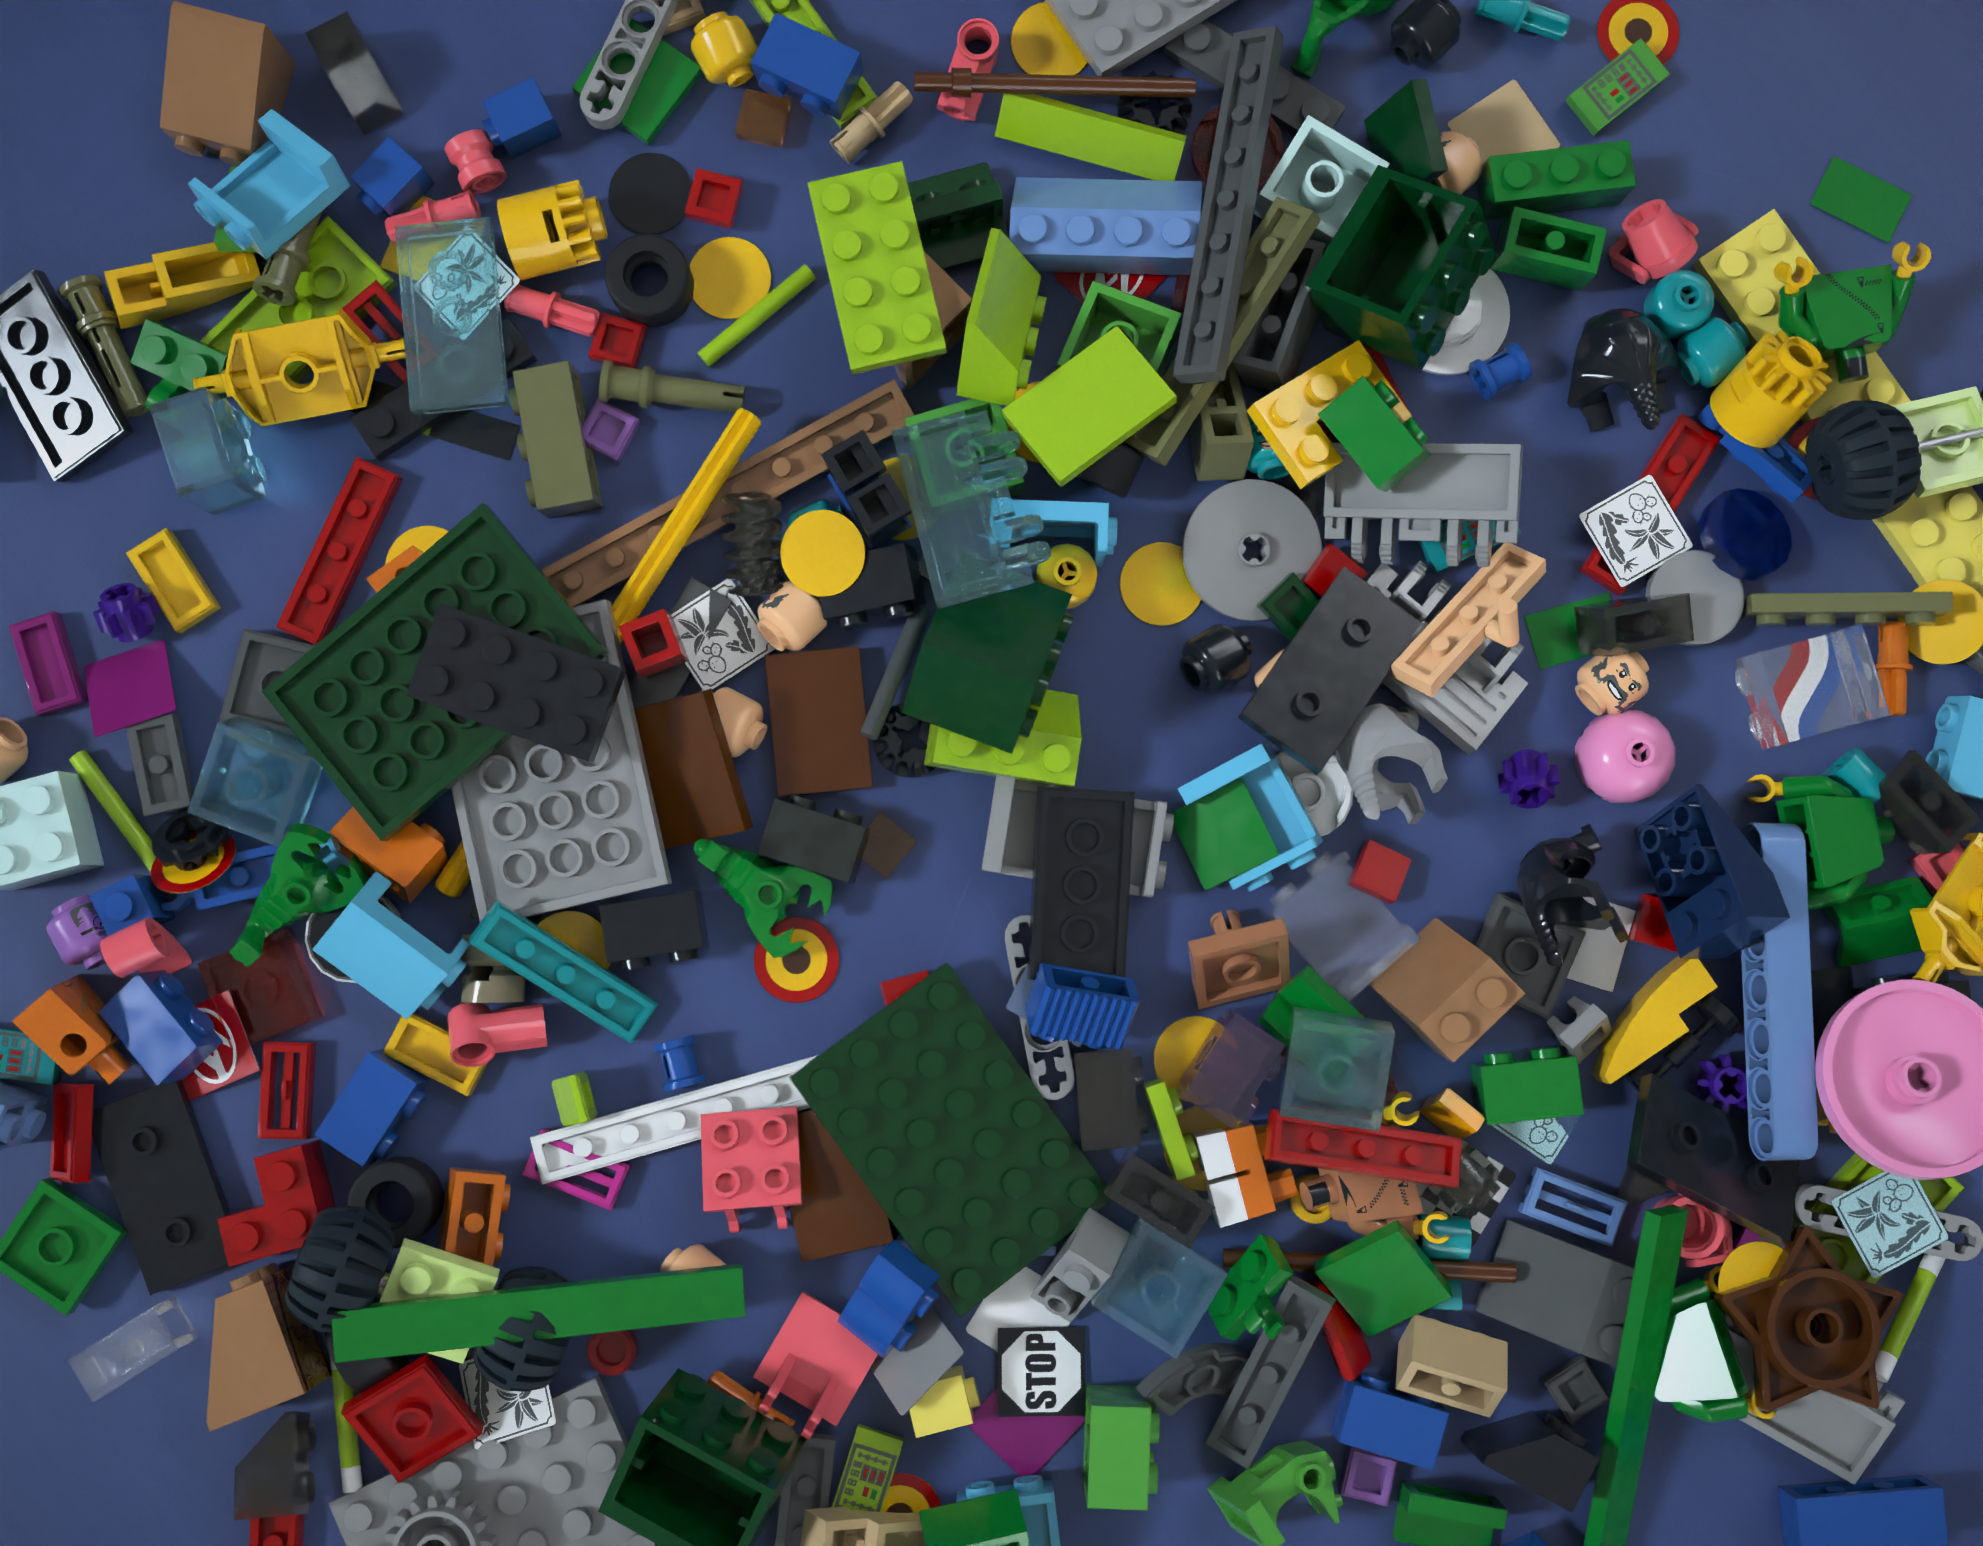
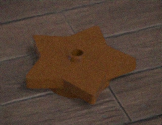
M1796 1227L1794 1229L1790 1242L1785 1245L1768 1277L1715 1295V1301L1753 1346L1755 1405L1758 1409L1771 1411L1818 1390L1865 1407L1875 1409L1879 1407L1880 1402L1874 1360L1879 1351L1881 1331L1902 1300L1903 1295L1900 1291L1857 1280L1843 1274L1809 1227Z

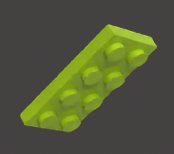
M895 162L807 182L851 373L857 374L947 353L903 162Z

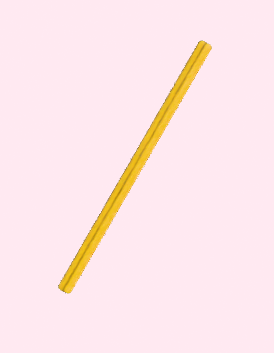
M739 408L613 603L612 610L620 645L624 639L618 626L636 620L760 428V419L744 408ZM463 841L460 842L435 881V887L452 898L460 896L471 879Z

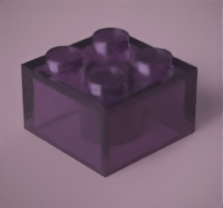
M1224 1009L1176 1084L1177 1093L1232 1129L1238 1121L1245 1124L1259 1103V1098L1254 1095L1263 1080L1266 1079L1271 1082L1282 1068L1286 1057L1280 1053L1284 1049L1285 1044L1237 1013Z

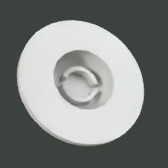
M1489 269L1483 276L1479 275L1470 290V298L1465 310L1459 316H1454L1446 330L1445 340L1440 351L1435 356H1430L1422 371L1446 376L1469 372L1468 366L1470 362L1476 359L1485 361L1491 358L1499 349L1509 327L1510 304L1501 280L1492 269Z

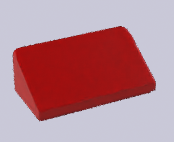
M1318 1276L1305 1281L1336 1299ZM1336 1299L1321 1331L1338 1373L1344 1380L1350 1382L1355 1380L1370 1363L1371 1354L1360 1326Z

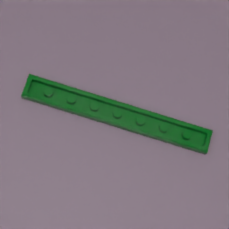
M1674 1204L1646 1210L1644 1213L1583 1546H1626L1689 1211Z
M740 1263L372 1303L363 1309L340 1310L335 1313L347 1317L332 1319L335 1363L490 1346L494 1345V1337L512 1343L523 1342V1338L498 1328L509 1317L531 1323L534 1313L527 1311L542 1313L555 1328L557 1335L536 1329L533 1338L539 1340L746 1317L742 1265Z

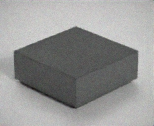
M1582 1354L1576 1355L1540 1379L1569 1424L1574 1423L1611 1398Z

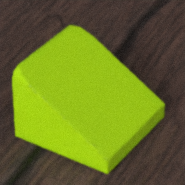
M583 1071L552 1081V1089L563 1126L581 1124L596 1118L598 1113L587 1073Z

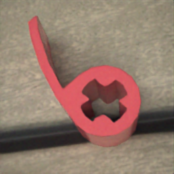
M150 917L119 930L100 941L104 960L111 971L120 978L136 971L144 973L166 970L167 973L173 974L192 964L191 957L184 947L162 925Z

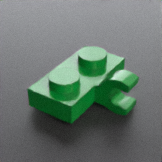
M145 319L130 363L162 377L160 383L149 393L146 408L163 416L168 413L174 417H179L184 407L187 390L194 393L197 391V389H194L193 378L220 374L226 369L228 353L160 322ZM224 393L205 396V398L221 401Z
M1260 1234L1203 1301L1221 1337L1236 1341L1245 1329L1251 1334H1255L1262 1327L1267 1337L1273 1340L1285 1327L1282 1317L1275 1310L1270 1300L1294 1272L1275 1238Z

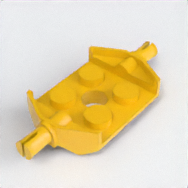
M342 309L336 311V314L244 332H242L241 328L236 329L232 337L226 369L220 374L193 378L194 389H197L196 395L198 398L226 393L227 397L232 396L248 417L264 427L366 407L375 370L380 368L383 362L408 359L409 353L404 338L378 344L371 342L354 321ZM293 361L305 362L312 368L314 379L306 384L296 383L287 375L286 366Z
M1983 833L1960 834L1959 838L1961 840H1969L1970 843L1927 908H1912L1910 910L1921 949L1926 954L1925 961L1916 975L1913 976V980L1936 983L1943 970H1950L1966 976H1983Z

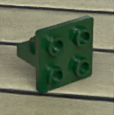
M984 162L908 183L923 251L944 271L982 261L991 228L1001 229L1009 238L1003 216V195L999 181H993L988 163Z

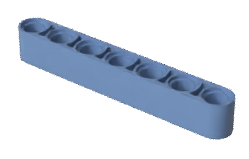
M1748 822L1743 825L1740 832L1774 873L1790 915L1789 919L1741 948L1749 1143L1753 1154L1762 1161L1808 1160L1815 1155L1818 1148V1120L1805 838L1797 824Z

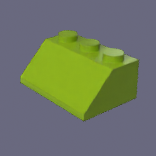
M991 228L966 321L956 396L1007 406L1015 400L1017 388L1027 389L1032 360L1024 358L1025 355L1031 357L1035 355L1040 328L1032 327V324H1042L1047 297L1038 295L1041 275L1001 229Z
M1047 689L1041 707L1032 704L1030 708L1037 710L1038 714L1029 738L1019 735L1012 754L930 724L924 765L996 777V775L1014 777L1015 780L1064 788L1075 786L1082 740L1078 695Z

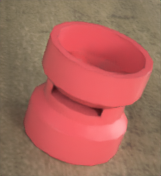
M473 129L460 133L450 139L444 148L450 163L458 167L459 174L457 179L463 192L471 189L474 195L484 194L496 189L507 178L501 161L493 157L494 145L487 131L482 129Z

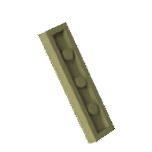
M1952 592L1751 593L1744 599L1742 619H1756V626L1760 627L1786 625V619H1805L1806 626L1836 625V618H1855L1856 626L1885 625L1886 618H1905V625L1925 626L1936 624V618L1953 611Z

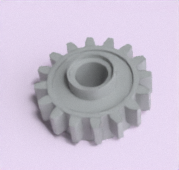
M438 1489L429 1496L428 1503L419 1495L409 1504L410 1510L403 1508L393 1519L399 1527H392L385 1534L384 1539L392 1543V1546H431V1540H439L446 1546H493L497 1541V1535L484 1533L483 1529L492 1518L490 1515L480 1518L476 1517L474 1512L479 1504L476 1499L465 1507L460 1504V1491L456 1490L448 1501H444L443 1494Z

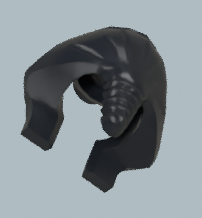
M1619 308L1590 317L1584 324L1582 336L1575 353L1567 404L1570 408H1578L1587 420L1590 432L1614 425L1607 394L1603 390L1612 384H1618L1626 390L1630 403L1634 405L1633 409L1637 411V416L1641 418L1642 425L1649 430H1654L1659 425V411L1667 408L1664 398L1666 382L1682 372L1679 355L1666 334L1642 312Z
M1590 823L1582 826V832L1572 837L1551 838L1539 842L1527 852L1520 862L1517 876L1518 893L1535 934L1538 936V942L1541 943V949L1544 950L1546 961L1551 966L1564 964L1559 944L1557 943V937L1555 936V925H1570L1596 930H1605L1611 926L1620 943L1630 939L1620 916L1614 907L1610 906L1605 893L1598 883L1584 879L1596 863L1594 853L1602 850V846ZM1583 897L1594 898L1596 906L1588 903Z

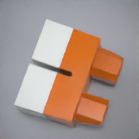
M1243 1121L1228 1127L1192 1132L1199 1155L1202 1175L1206 1178L1204 1182L1213 1217L1220 1228L1276 1211L1274 1203L1282 1202L1298 1194L1291 1168L1286 1167L1266 1173L1262 1156L1265 1155L1268 1124L1254 1126L1249 1121Z

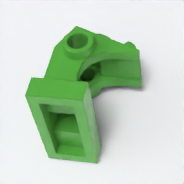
M1307 1440L1277 1445L1231 1482L1221 1476L1207 1487V1490L1231 1528L1258 1546H1280L1286 1541L1276 1526V1519L1284 1503L1297 1494H1304L1313 1510L1319 1515L1322 1513L1327 1516L1334 1524L1340 1522L1337 1507L1343 1506L1341 1495L1334 1494L1332 1482L1336 1479V1471L1331 1457L1326 1450Z

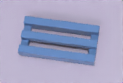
M1533 1166L1530 1174L1533 1177L1530 1185L1527 1184L1524 1193L1526 1197L1524 1202L1520 1203L1518 1211L1613 1247L1628 1202ZM1547 1181L1613 1206L1612 1214L1608 1215L1542 1190L1543 1183ZM1541 1199L1607 1224L1606 1231L1602 1233L1535 1207L1537 1200Z

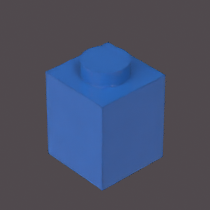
M533 77L482 101L489 115V118L483 120L482 123L493 145L496 148L503 144L512 159L562 136Z
M389 136L350 176L361 190L356 198L376 217H379L383 211L389 217L409 211L435 184L425 169Z
M132 874L89 896L108 936L147 917L154 919L160 925L176 918L173 911L162 910L161 904L168 902L164 891L154 885L151 875Z

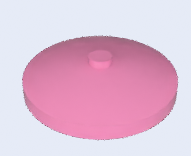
M1913 979L1896 980L1876 985L1857 994L1843 1004L1831 1017L1823 1031L1815 1062V1077L1819 1098L1827 1118L1840 1138L1856 1154L1873 1166L1896 1176L1909 1179L1937 1180L1972 1171L1983 1165V1008L1952 988L1938 983Z

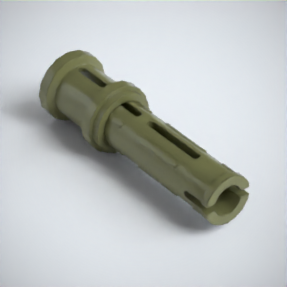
M322 212L269 257L262 276L256 277L252 286L253 290L260 297L281 306H291L295 303L297 293L294 289L300 273L307 271L310 264V256L307 250Z
M89 274L70 279L60 286L59 294L63 300L69 302L78 321L75 324L77 332L83 339L89 340L103 370V374L125 417L130 419L146 414L150 411L146 408L147 396L117 332L119 322L116 312L110 311L101 292L103 288L101 278L98 275Z
M604 359L599 384L600 402L607 403L612 398L638 402L641 408L652 407L653 403L656 402L734 414L739 408H743L745 385L738 386L657 374V369H653L649 365H644L642 369L616 366L612 360Z

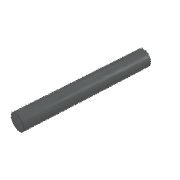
M914 606V614L909 615L861 728L860 734L866 738L877 740L929 617L930 611L923 606Z

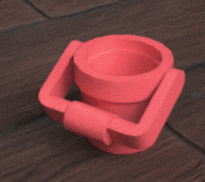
M1662 199L1651 200L1638 206L1626 216L1622 223L1624 233L1609 249V257L1613 268L1640 284H1646L1650 279H1658L1677 271L1690 261L1698 248L1695 236L1699 233V230L1694 223L1674 213L1666 201ZM1632 250L1635 263L1625 258L1624 255Z
M1679 1193L1678 1196L1664 1197L1655 1204L1654 1208L1674 1204L1689 1210L1680 1254L1681 1257L1685 1258L1686 1267H1702L1722 1263L1733 1251L1731 1220Z

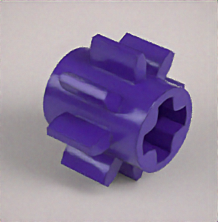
M122 583L114 585L101 593V601L97 602L100 609L93 612V615L101 633L110 632L112 638L117 637L121 642H134L148 636L152 632L153 625L156 623L154 616L159 614L160 610L152 592L144 594L142 588H137L132 583Z
M1521 750L1514 753L1509 760L1504 759L1502 761L1503 773L1497 775L1499 792L1503 794L1509 793L1511 805L1516 804L1521 808L1532 809L1544 805L1549 798L1553 799L1555 797L1554 786L1560 784L1558 765H1549L1546 753L1541 754L1535 750Z
M1718 1054L1716 1066L1710 1061L1699 1060L1698 1065L1701 1071L1697 1079L1689 1080L1690 1084L1697 1087L1700 1094L1698 1098L1709 1104L1714 1102V1107L1727 1114L1729 1112V1104L1736 1108L1747 1109V1103L1744 1100L1747 1097L1746 1064L1739 1063L1731 1067V1056ZM1721 1076H1725L1727 1078L1723 1081V1083L1720 1080ZM1723 1087L1726 1091L1725 1093H1720L1719 1090Z

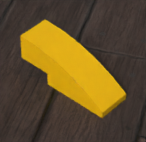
M215 242L152 254L153 262L104 271L106 285L120 329L142 325L145 319L158 321L213 304L251 288L255 278L261 276L254 253L219 252Z
M1678 955L1659 970L1634 995L1616 1019L1612 1027V1033L1601 1046L1591 1071L1596 1081L1612 1084L1690 1031L1679 1014L1718 988L1699 959H1680Z

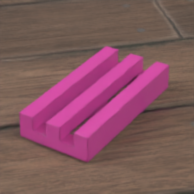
M543 1128L540 1130L539 1135L547 1133L549 1130ZM561 1140L548 1143L574 1154L573 1145ZM532 1150L522 1175L541 1182L534 1151ZM591 1153L589 1156L584 1158L587 1160H593L600 1158V1156ZM623 1161L605 1166L617 1171L614 1178L596 1170L577 1174L610 1188L607 1196L564 1178L546 1183V1185L612 1211L632 1164Z

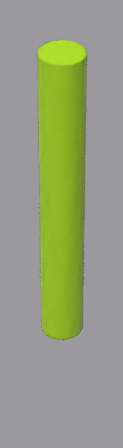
M803 264L697 352L702 361L708 367H711L816 279L813 272L806 264Z
M86 750L77 752L69 759L70 763L151 873V867L156 858L152 850V840Z

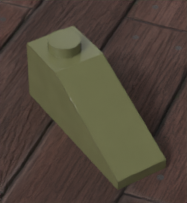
M1233 360L1227 368L1225 380L1218 382L1188 430L1189 445L1197 481L1244 479L1254 439L1237 369Z

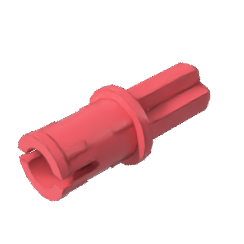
M469 189L463 193L435 202L431 199L424 200V206L388 217L385 220V228L390 240L395 244H401L432 233L439 237L444 234L446 229L481 219V210L473 191Z
M519 283L504 300V308H506L505 311L517 313L541 321L547 329L557 326L588 337L594 335L600 318V313L597 310L562 299L559 292L554 291L551 294H547L522 286Z

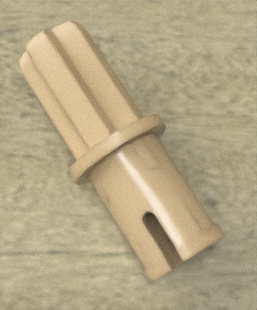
M899 81L894 82L867 109L862 106L857 109L859 114L829 141L831 146L844 161L851 164L878 136L883 138L886 135L884 129L912 103L913 97L910 91Z

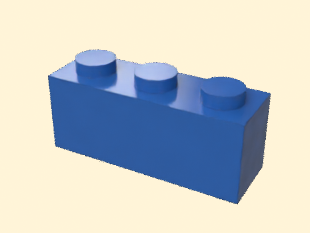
M1922 1475L1861 1479L1855 1485L1849 1481L1778 1486L1784 1546H1949L1943 1487Z

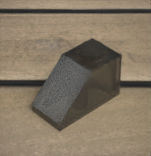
M347 11L305 33L326 74L364 135L405 114L367 40Z
M1689 593L1616 599L1574 607L1579 654L1612 657L1694 641Z
M1915 749L1909 750L1878 784L1884 816L1892 821L1895 832L1916 854L1950 853L1981 819Z

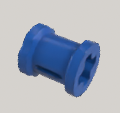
M1516 342L1507 344L1503 352L1485 361L1476 359L1470 362L1468 366L1471 381L1478 394L1485 400L1496 397L1498 390L1516 381L1523 383L1532 377L1530 362L1524 350Z
M695 1035L653 1045L654 1052L660 1053L667 1081L663 1084L664 1092L706 1081L705 1074L699 1073L692 1046L696 1042Z

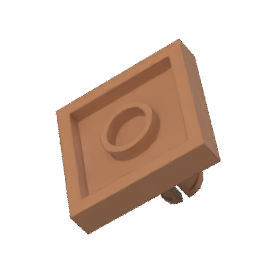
M1230 909L1226 910L1229 920L1227 928L1221 911L1210 918V925L1215 935L1188 941L1193 992L1199 1010L1280 990L1291 979L1289 937L1283 918L1243 928L1239 912Z

